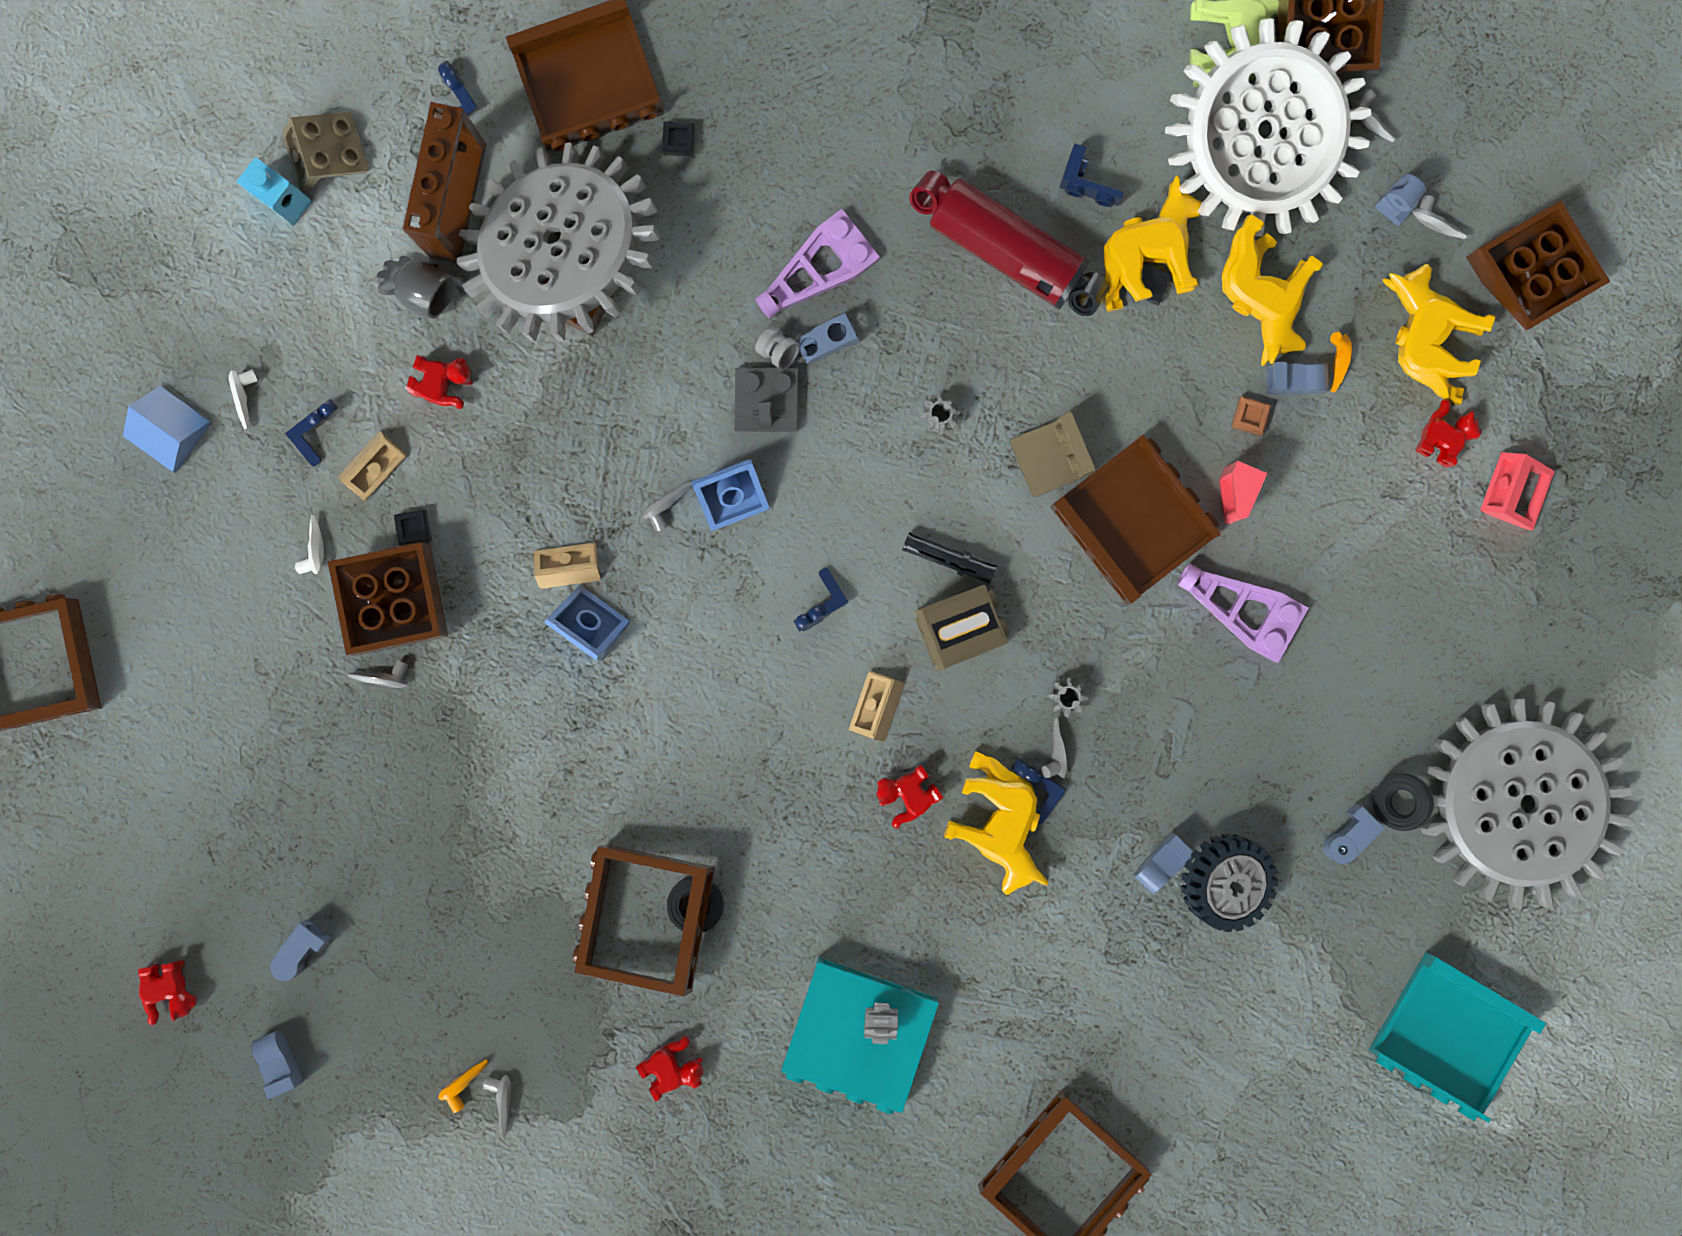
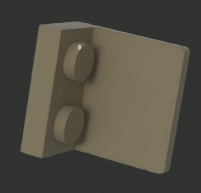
M350 112L291 117L282 132L301 192L313 190L320 178L366 173L369 169L357 128Z
M1072 412L1059 416L1055 422L1015 437L1010 441L1032 497H1037L1089 476L1096 471Z

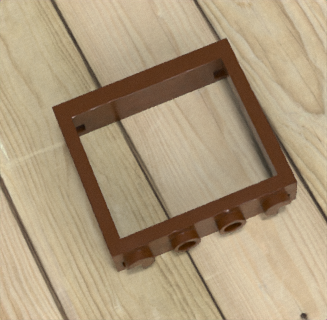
M430 102L402 230L430 258L457 263V258L462 257L465 242L459 236L460 230H468L472 214L469 206L475 200L487 144L463 108ZM460 144L467 146L466 152L459 151ZM412 216L420 218L418 224L420 228L410 226Z
M55 594L45 597L46 602L35 604V601H24L14 604L15 609L4 611L3 607L0 608V624L58 611L76 699L0 716V732L102 709L79 599L65 598V594Z
M612 845L598 846L597 851H594L590 863L593 875L591 882L587 884L585 890L587 907L579 922V931L582 934L580 944L576 946L573 954V963H576L574 973L682 997L692 993L715 867ZM611 859L693 876L674 982L592 964Z
M1062 1090L978 1184L979 1192L1026 1236H1048L999 1191L1070 1112L1132 1167L1073 1235L1104 1236L1108 1230L1107 1225L1114 1217L1119 1218L1125 1213L1129 1206L1128 1201L1135 1193L1140 1194L1145 1190L1143 1186L1150 1180L1149 1177L1152 1174L1143 1162Z

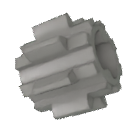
M938 394L935 403L925 401L924 405L928 412L921 414V419L929 421L930 424L927 431L937 428L940 435H943L946 426L955 429L956 423L952 418L959 416L960 411L952 409L953 398L945 402L942 401L941 395ZM936 408H942V412L948 413L949 418L944 422H939L937 416H932V411Z
M1071 678L1065 679L1064 686L1054 682L1055 693L1047 695V698L1054 699L1055 701L1051 710L1057 711L1062 708L1064 717H1069L1071 709L1081 713L1082 709L1079 705L1081 700H1088V697L1081 696L1080 693L1083 684L1080 683L1072 686ZM1067 688L1073 691L1075 699L1074 701H1069L1068 706H1064L1060 701V694H1065Z
M874 1003V1008L866 1007L864 1038H872V1044H888V1039L896 1040L898 1010L890 1009L888 1003Z

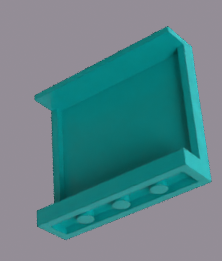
M1425 952L1368 1050L1378 1056L1375 1062L1391 1072H1393L1395 1067L1405 1073L1402 1078L1419 1089L1424 1084L1432 1089L1430 1095L1442 1103L1448 1105L1451 1100L1458 1104L1460 1107L1457 1111L1475 1122L1477 1117L1489 1123L1491 1119L1484 1115L1497 1090L1532 1030L1541 1034L1547 1023L1439 958Z
M818 957L785 1060L782 1063L781 1072L785 1073V1077L793 1082L804 1083V1080L815 1083L816 1088L820 1091L833 1094L835 1090L844 1093L846 1098L852 1102L864 1104V1101L877 1104L876 1108L884 1113L894 1114V1111L903 1113L939 1004L938 998ZM874 1003H888L890 1009L898 1010L896 1040L888 1039V1044H872V1038H864L866 1007L874 1008Z

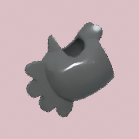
M407 256L399 257L398 262L393 260L385 261L383 265L384 270L377 273V282L380 283L378 285V292L380 294L395 295L405 307L431 319L438 317L450 301H458L462 298L463 293L459 286L464 284V280L459 276L450 275L438 269V264H428ZM447 280L445 290L441 293H436L440 285Z

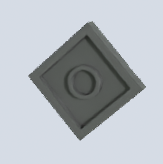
M735 368V432H798V368H786L783 370L779 368Z

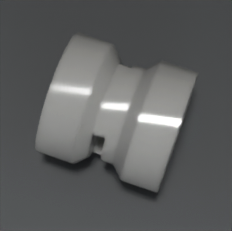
M771 326L760 335L755 350L762 357L771 358L772 363L783 370L794 362L800 346L793 339L783 337L782 331Z

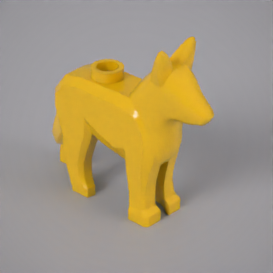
M1178 175L1170 183L1168 197L1160 210L1158 218L1142 222L1141 217L1129 219L1123 222L1124 227L1115 231L1105 244L1103 261L1105 279L1109 284V291L1105 297L1107 312L1124 308L1119 292L1123 285L1136 302L1153 297L1151 290L1145 288L1141 279L1143 262L1166 263L1175 284L1177 295L1191 292L1198 286L1197 279L1192 277L1188 265L1189 234L1187 220L1201 215L1197 211L1202 201L1180 191L1181 183Z
M1250 214L1233 237L1230 254L1222 272V290L1234 303L1232 307L1235 311L1245 316L1251 314L1261 321L1264 343L1261 365L1264 366L1268 361L1273 364L1278 355L1291 351H1303L1306 348V342L1293 331L1292 326L1301 308L1306 285L1312 274L1322 268L1323 263L1314 256H1309L1306 262L1301 259L1286 281L1273 276H1260L1263 254L1268 248L1275 247L1277 241L1268 233L1263 234V236L1255 241V236L1264 226V222Z
M1428 264L1422 265L1417 270L1403 277L1390 273L1389 277L1391 279L1384 278L1382 281L1391 290L1396 292L1402 305L1410 314L1406 327L1402 326L1399 329L1395 339V344L1400 345L1398 363L1407 375L1430 387L1439 397L1448 400L1452 404L1461 405L1464 389L1451 385L1448 378L1475 376L1481 361L1473 359L1470 362L1459 361L1440 345L1447 339L1452 330L1482 336L1484 331L1490 332L1495 316L1490 314L1479 316L1470 313L1450 298L1430 289L1429 282L1432 268Z
M974 751L969 767L984 771L987 777L966 778L961 793L965 795L972 792L981 793L999 809L993 812L982 829L948 821L943 836L950 840L954 838L963 839L978 848L987 859L1003 866L1006 873L1002 881V891L1006 895H1009L1018 888L1029 885L1034 880L1043 885H1049V882L1037 869L1030 854L1023 846L1028 832L1035 831L1040 819V814L1035 813L1037 798L1031 783L1009 771L998 760Z

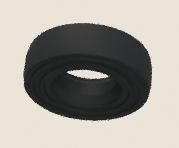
M1395 774L1387 777L1378 785L1374 793L1373 805L1378 818L1386 826L1397 831H1411L1421 827L1428 821L1433 812L1434 799L1430 788L1420 778L1411 774ZM1399 790L1410 792L1415 799V807L1408 815L1398 813L1392 806V797Z
M693 876L679 881L672 888L667 899L668 916L671 922L681 931H683L686 917L683 902L685 897L690 894ZM712 882L703 933L711 930L719 922L724 910L723 895L714 882Z

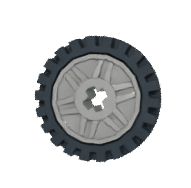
M1228 833L1222 834L1221 838L1213 836L1210 838L1211 844L1204 841L1199 845L1202 852L1197 850L1192 852L1191 856L1195 859L1194 862L1187 861L1184 866L1189 870V873H1182L1181 880L1186 883L1181 885V892L1186 895L1183 899L1185 904L1189 906L1188 909L1197 918L1214 929L1225 932H1232V929L1237 932L1244 930L1243 925L1251 927L1255 924L1253 917L1261 920L1265 916L1261 912L1262 908L1269 911L1272 906L1267 900L1268 898L1275 899L1277 894L1271 888L1278 886V879L1274 877V875L1278 874L1277 867L1273 865V858L1268 855L1264 848L1245 837L1236 834L1232 836Z

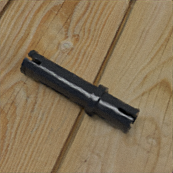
M911 532L908 533L902 548L904 552L958 571L957 575L963 576V574H966L988 584L991 583L997 567L995 564L993 565L972 557L970 552L965 551L964 554L914 535Z

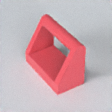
M1501 452L1480 511L1524 529L1534 530L1555 471L1527 454ZM1531 471L1540 476L1525 517L1516 513L1515 510L1528 474Z
M1236 461L1223 469L1219 478L1223 520L1225 523L1232 524L1249 516L1267 473L1240 461Z

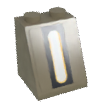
M985 584L913 612L935 671L943 670L1008 644L1006 637L1010 636L1008 626L1004 618L998 619L994 609L999 606L997 598L992 589H986Z

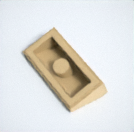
M379 431L338 477L344 485L366 501L407 454L384 433Z
M596 542L534 551V574L539 588L544 589L599 581L601 575Z
M868 671L848 730L884 742L902 694L904 683Z

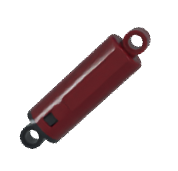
M928 171L910 192V203L917 212L926 215L933 213L930 220V227L1057 309L1060 310L1068 298L1069 306L1075 313L1081 316H1091L1098 310L1108 294L1109 284L1102 275L1094 272L1084 274L1091 262L1090 260L961 178L956 179L950 186L947 177L942 173Z

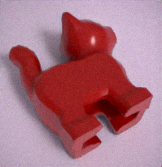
M417 355L413 368L423 372L424 376L420 382L415 377L409 376L406 386L409 394L418 398H424L426 401L445 407L455 406L457 409H462L464 407L463 400L456 396H447L450 381L460 385L473 384L471 381V370L467 365V361L457 357L454 361L445 363L443 361H431L425 356Z
M1444 399L1440 402L1439 409L1435 410L1428 423L1424 426L1421 440L1415 451L1425 457H1429L1430 454H1433L1434 447L1440 450V454L1435 462L1445 467H1454L1458 462L1457 455L1462 451L1466 442L1478 439L1482 430L1479 427L1478 419L1474 417V411L1469 412L1467 415H1462L1457 420L1455 428L1443 420L1450 410V402Z
M921 764L916 766L914 771L899 777L897 780L884 777L877 782L876 796L881 806L892 804L898 797H901L907 809L906 812L900 813L893 818L892 826L894 828H899L901 824L913 821L924 814L932 804H936L943 799V796L933 783L928 787V791L922 789L920 784L929 776Z
M184 960L161 965L163 976L158 974L159 964L138 969L140 979L139 997L148 1015L147 1022L149 1025H155L158 1022L159 1011L156 1003L169 999V1011L172 1021L190 1014L193 1007L197 1005L196 996L191 995L186 990V981L182 973V968L185 965Z
M683 1036L679 1041L670 1042L656 1049L649 1058L642 1060L636 1065V1069L642 1079L650 1074H654L657 1077V1080L651 1083L649 1088L655 1102L660 1100L666 1092L676 1090L682 1085L690 1086L694 1089L702 1084L704 1069L701 1063L703 1059L698 1058L688 1061L680 1067L674 1054L689 1046L690 1039L687 1036Z

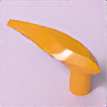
M1334 332L1330 337V341L1337 347L1334 355L1333 381L1330 392L1333 393L1340 386L1350 365L1352 355L1350 338L1347 334L1342 335L1340 332Z
M486 1059L457 1077L441 1090L438 1099L446 1100L453 1113L462 1110L464 1104L458 1094L469 1085L472 1079L480 1074L489 1061Z

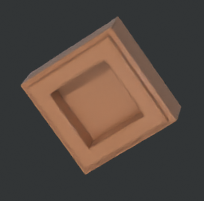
M1241 396L1238 400L1230 428L1262 436L1271 405Z

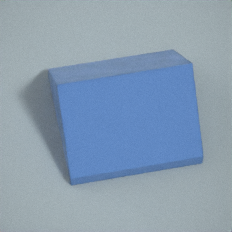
M158 386L128 406L123 437L176 473L212 422L165 388Z
M751 459L691 481L711 531L770 509Z
M579 585L553 611L544 623L595 660L602 661L630 621Z

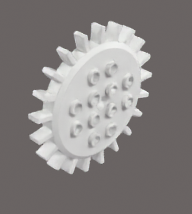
M1274 18L1260 20V43L1256 45L1250 44L1244 25L1231 28L1236 51L1227 56L1223 47L1217 41L1208 42L1204 47L1214 61L1215 67L1208 74L1196 65H1187L1184 69L1185 74L1200 85L1194 98L1187 94H1173L1170 101L1178 107L1188 108L1190 111L1186 125L1175 123L1165 127L1166 134L1175 137L1187 135L1188 150L1176 153L1168 158L1169 165L1183 166L1189 162L1192 163L1196 174L1185 180L1179 187L1180 191L1189 194L1195 192L1201 185L1206 187L1210 194L1197 211L1203 216L1212 214L1220 202L1228 205L1229 209L1221 227L1226 230L1234 231L1242 212L1245 211L1251 212L1252 215L1264 222V226L1257 232L1256 236H1263L1265 216L1270 213L1275 214L1278 233H1291L1292 225L1289 210L1298 207L1306 222L1314 223L1318 221L1319 217L1311 199L1320 193L1326 201L1339 203L1343 198L1329 183L1336 172L1343 177L1355 178L1360 173L1353 165L1347 164L1342 160L1347 147L1352 149L1369 147V140L1361 136H1350L1351 120H1362L1371 116V109L1365 107L1349 109L1347 99L1348 94L1358 91L1366 83L1364 78L1348 79L1342 84L1336 75V72L1346 65L1351 58L1348 51L1337 53L1328 63L1319 56L1330 37V34L1327 32L1316 33L1307 49L1299 46V39L1303 29L1302 21H1290L1286 29L1284 42H1275ZM1251 73L1256 76L1254 85H1251L1248 80ZM1292 82L1297 84V91L1294 94L1290 91ZM1225 92H1228L1231 97L1228 104L1223 102ZM1267 100L1272 104L1269 112H1266L1264 109V104ZM1308 109L1312 111V118L1309 121L1305 117ZM1241 119H1244L1246 122V128L1243 131L1238 127ZM1263 120H1268L1272 125V132L1267 138H1262L1258 131L1259 125ZM1283 127L1287 130V135L1284 139L1280 137V130ZM1215 138H1219L1221 142L1217 150L1213 147ZM1257 146L1262 150L1258 158L1254 155V149ZM1298 154L1302 156L1300 165L1295 163V157ZM1233 164L1236 167V173L1230 176L1228 169ZM1273 172L1277 175V180L1274 184L1269 180Z

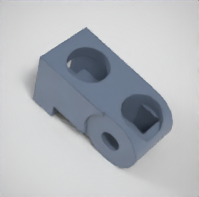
M1404 174L1388 189L1374 207L1395 225L1399 226L1417 206L1419 199L1425 194L1427 189L1417 177L1411 174Z
M843 313L812 329V331L798 338L796 342L800 346L799 350L806 364H812L848 346L860 343V340L846 313Z
M1274 362L1267 367V395L1320 394L1328 392V365Z
M1354 804L1346 812L1352 819L1338 833L1328 836L1323 844L1325 855L1340 864H1347L1353 861L1385 829L1363 806Z
M1170 832L1137 868L1134 877L1151 894H1154L1187 861L1191 862L1194 859L1191 856L1193 851L1176 834Z
M308 919L299 923L272 959L270 964L271 974L279 981H288L300 975L305 968V960L313 950L319 952L325 949L332 940V937Z
M280 1031L272 1032L252 1041V1053L260 1066L259 1070L266 1085L263 1089L267 1099L290 1091L304 1082L289 1045Z

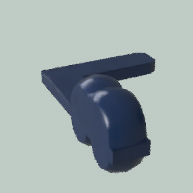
M449 61L441 63L438 66L439 74L461 103L459 108H463L469 116L478 107L466 90L463 81L456 74L455 68Z
M331 399L323 403L285 433L309 464L314 467L321 462V458L302 435L338 409Z
M827 568L819 571V577L831 594L832 599L820 606L813 607L806 614L799 615L793 621L799 632L809 630L822 622L826 616L849 603Z
M1017 758L1011 769L1029 783L1037 785L1049 793L1037 811L1040 814L1038 823L1041 825L1045 822L1066 789L1051 779L1045 778L1039 770Z

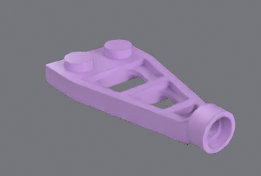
M840 209L814 230L771 286L757 296L755 301L763 313L770 319L784 309L856 279L877 263L880 257L843 209ZM827 245L830 246L841 260L842 265L836 271L821 275L813 268L811 260L820 247ZM804 268L812 278L813 284L795 293L787 285V280L798 269ZM771 296H774L778 299V304L774 302Z
M1191 563L1185 567L1177 582L1178 586L1189 591L1248 648L1275 663H1279L1309 609L1281 592L1204 572ZM1198 577H1199V579H1200L1199 584H1198L1197 586H1194V584L1196 583V581H1197V579H1198ZM1217 586H1223L1237 593V598L1229 611L1223 609L1212 600V594ZM1246 600L1258 601L1266 604L1268 607V612L1257 630L1250 629L1239 617V610Z

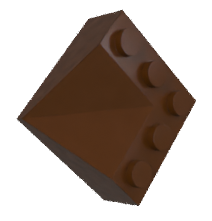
M1279 0L1277 42H1284L1286 29L1290 21H1302L1303 29L1299 39V46L1307 49L1316 33L1327 32L1330 34V37L1319 55L1324 61L1328 63L1339 52H1349L1351 58L1337 72L1380 69L1384 0Z
M1562 201L1555 203L1466 257L1481 283L1526 331L1610 282Z
M419 542L328 561L346 655L358 656L449 637L431 545Z

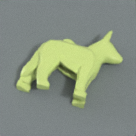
M1194 0L1190 7V20L1223 23L1232 47L1224 50L1227 56L1236 51L1231 28L1244 25L1250 44H1259L1260 20L1276 18L1278 16L1279 0ZM1197 49L1190 50V65L1201 67L1207 74L1215 67L1214 61L1208 54H1203ZM1251 73L1248 80H1254L1256 76ZM1193 81V87L1200 86L1197 82Z

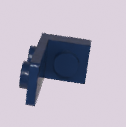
M1074 143L1059 188L1065 189V193L1073 197L1082 198L1084 195L1093 198L1095 203L1104 207L1119 206L1124 192L1079 178L1083 177L1089 159L1083 158L1086 147Z

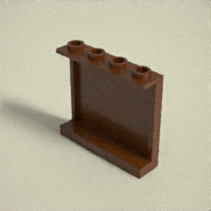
M609 0L506 36L509 49L513 54L537 122L542 143L547 151L564 150L565 143H573L579 140L591 141L598 138L602 132L610 129L612 131L623 130L629 126L630 122L639 119L648 121L657 117L659 112L664 111L626 0Z
M1144 435L1140 436L1050 506L1126 605L1135 602L1145 591L1211 540L1221 535L1217 529L1219 524L1214 516L1209 512H1203L1198 505L1200 500L1191 488H1185L1178 480L1181 477L1178 470L1170 462L1167 464L1159 455L1161 450L1152 438L1146 439Z

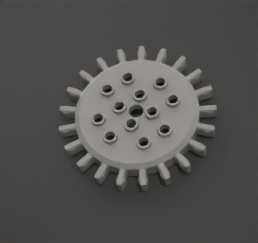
M565 143L562 163L552 164V160L545 150L538 148L536 149L538 169L527 173L523 166L514 159L509 164L512 174L517 179L506 189L493 179H489L486 182L491 193L497 197L492 206L487 208L481 204L471 203L469 209L477 218L483 220L481 229L460 230L459 236L466 244L477 245V253L458 257L457 264L465 272L480 269L481 274L462 284V286L472 298L490 289L491 293L475 307L486 319L503 304L506 306L505 311L496 323L503 332L509 334L520 316L526 318L522 334L529 341L536 342L542 322H550L551 334L558 342L565 341V320L577 317L579 325L589 334L594 331L589 311L602 305L608 314L616 318L620 312L617 304L610 296L619 287L635 295L640 293L641 289L636 282L627 275L632 265L653 269L655 262L650 255L637 251L638 242L660 240V233L654 225L638 226L637 220L658 211L651 198L631 205L629 200L646 189L647 186L638 174L620 187L618 186V181L629 169L621 157L618 156L609 168L602 172L600 168L606 156L597 146L593 145L584 165L577 163L578 152L571 143ZM560 187H561V189H560L559 191L554 192V190H555L556 188H560ZM588 194L586 199L581 200L583 195ZM548 214V217L546 219L541 220L543 216ZM576 222L573 227L568 228L569 224ZM603 230L600 235L595 236L596 232ZM561 232V237L557 242L548 244V238L552 233ZM509 234L505 240H502L504 235ZM535 242L532 248H528L531 243ZM563 250L559 256H555L556 252ZM590 258L588 263L582 264L585 259ZM523 270L519 276H515L518 271ZM550 278L548 283L542 285L545 279Z
M1511 699V721L1502 723L1495 705L1485 704L1481 708L1488 725L1487 728L1478 732L1473 723L1467 718H1459L1455 721L1459 731L1467 739L1459 749L1450 741L1437 739L1434 745L1440 752L1448 755L1451 760L1445 771L1436 766H1423L1421 773L1429 778L1442 781L1440 795H1433L1434 807L1439 806L1441 820L1427 823L1420 828L1422 834L1436 836L1445 832L1450 841L1449 845L1439 849L1433 855L1436 862H1448L1456 855H1459L1466 862L1456 873L1453 879L1455 883L1465 886L1477 872L1485 875L1486 879L1481 887L1479 898L1490 902L1496 896L1501 882L1509 884L1508 904L1518 909L1523 908L1525 887L1535 886L1539 905L1548 908L1553 907L1550 884L1560 881L1564 891L1569 896L1577 898L1582 895V892L1572 874L1583 868L1588 875L1602 880L1606 876L1601 866L1596 864L1591 858L1598 848L1606 853L1621 855L1623 848L1604 836L1609 823L1620 827L1629 826L1632 823V819L1623 814L1610 813V799L1629 796L1632 794V788L1622 785L1608 787L1605 774L1618 769L1624 762L1619 757H1608L1598 762L1592 752L1602 745L1608 737L1604 732L1595 731L1583 742L1574 736L1584 718L1582 714L1571 712L1566 717L1562 727L1559 728L1552 725L1556 703L1542 701L1537 720L1533 722L1527 721L1525 699ZM1538 749H1541L1544 753L1541 760H1537L1535 756ZM1506 753H1510L1512 756V761L1508 765L1504 762ZM1574 777L1579 779V786L1577 788H1574L1571 784ZM1545 780L1548 784V789L1542 792L1540 790V783ZM1513 784L1517 791L1515 795L1510 796L1508 788ZM1482 788L1485 791V797L1479 800L1476 793ZM1531 795L1535 800V807L1531 812L1525 813L1520 803L1524 796ZM1581 808L1584 816L1578 820L1576 811ZM1548 812L1552 814V821L1549 824L1544 821V816ZM1516 816L1521 819V824L1517 828L1512 823ZM1487 820L1489 822V829L1483 832L1481 823ZM1555 844L1557 851L1551 856L1549 854V847ZM1520 848L1525 850L1523 859H1518L1517 851Z

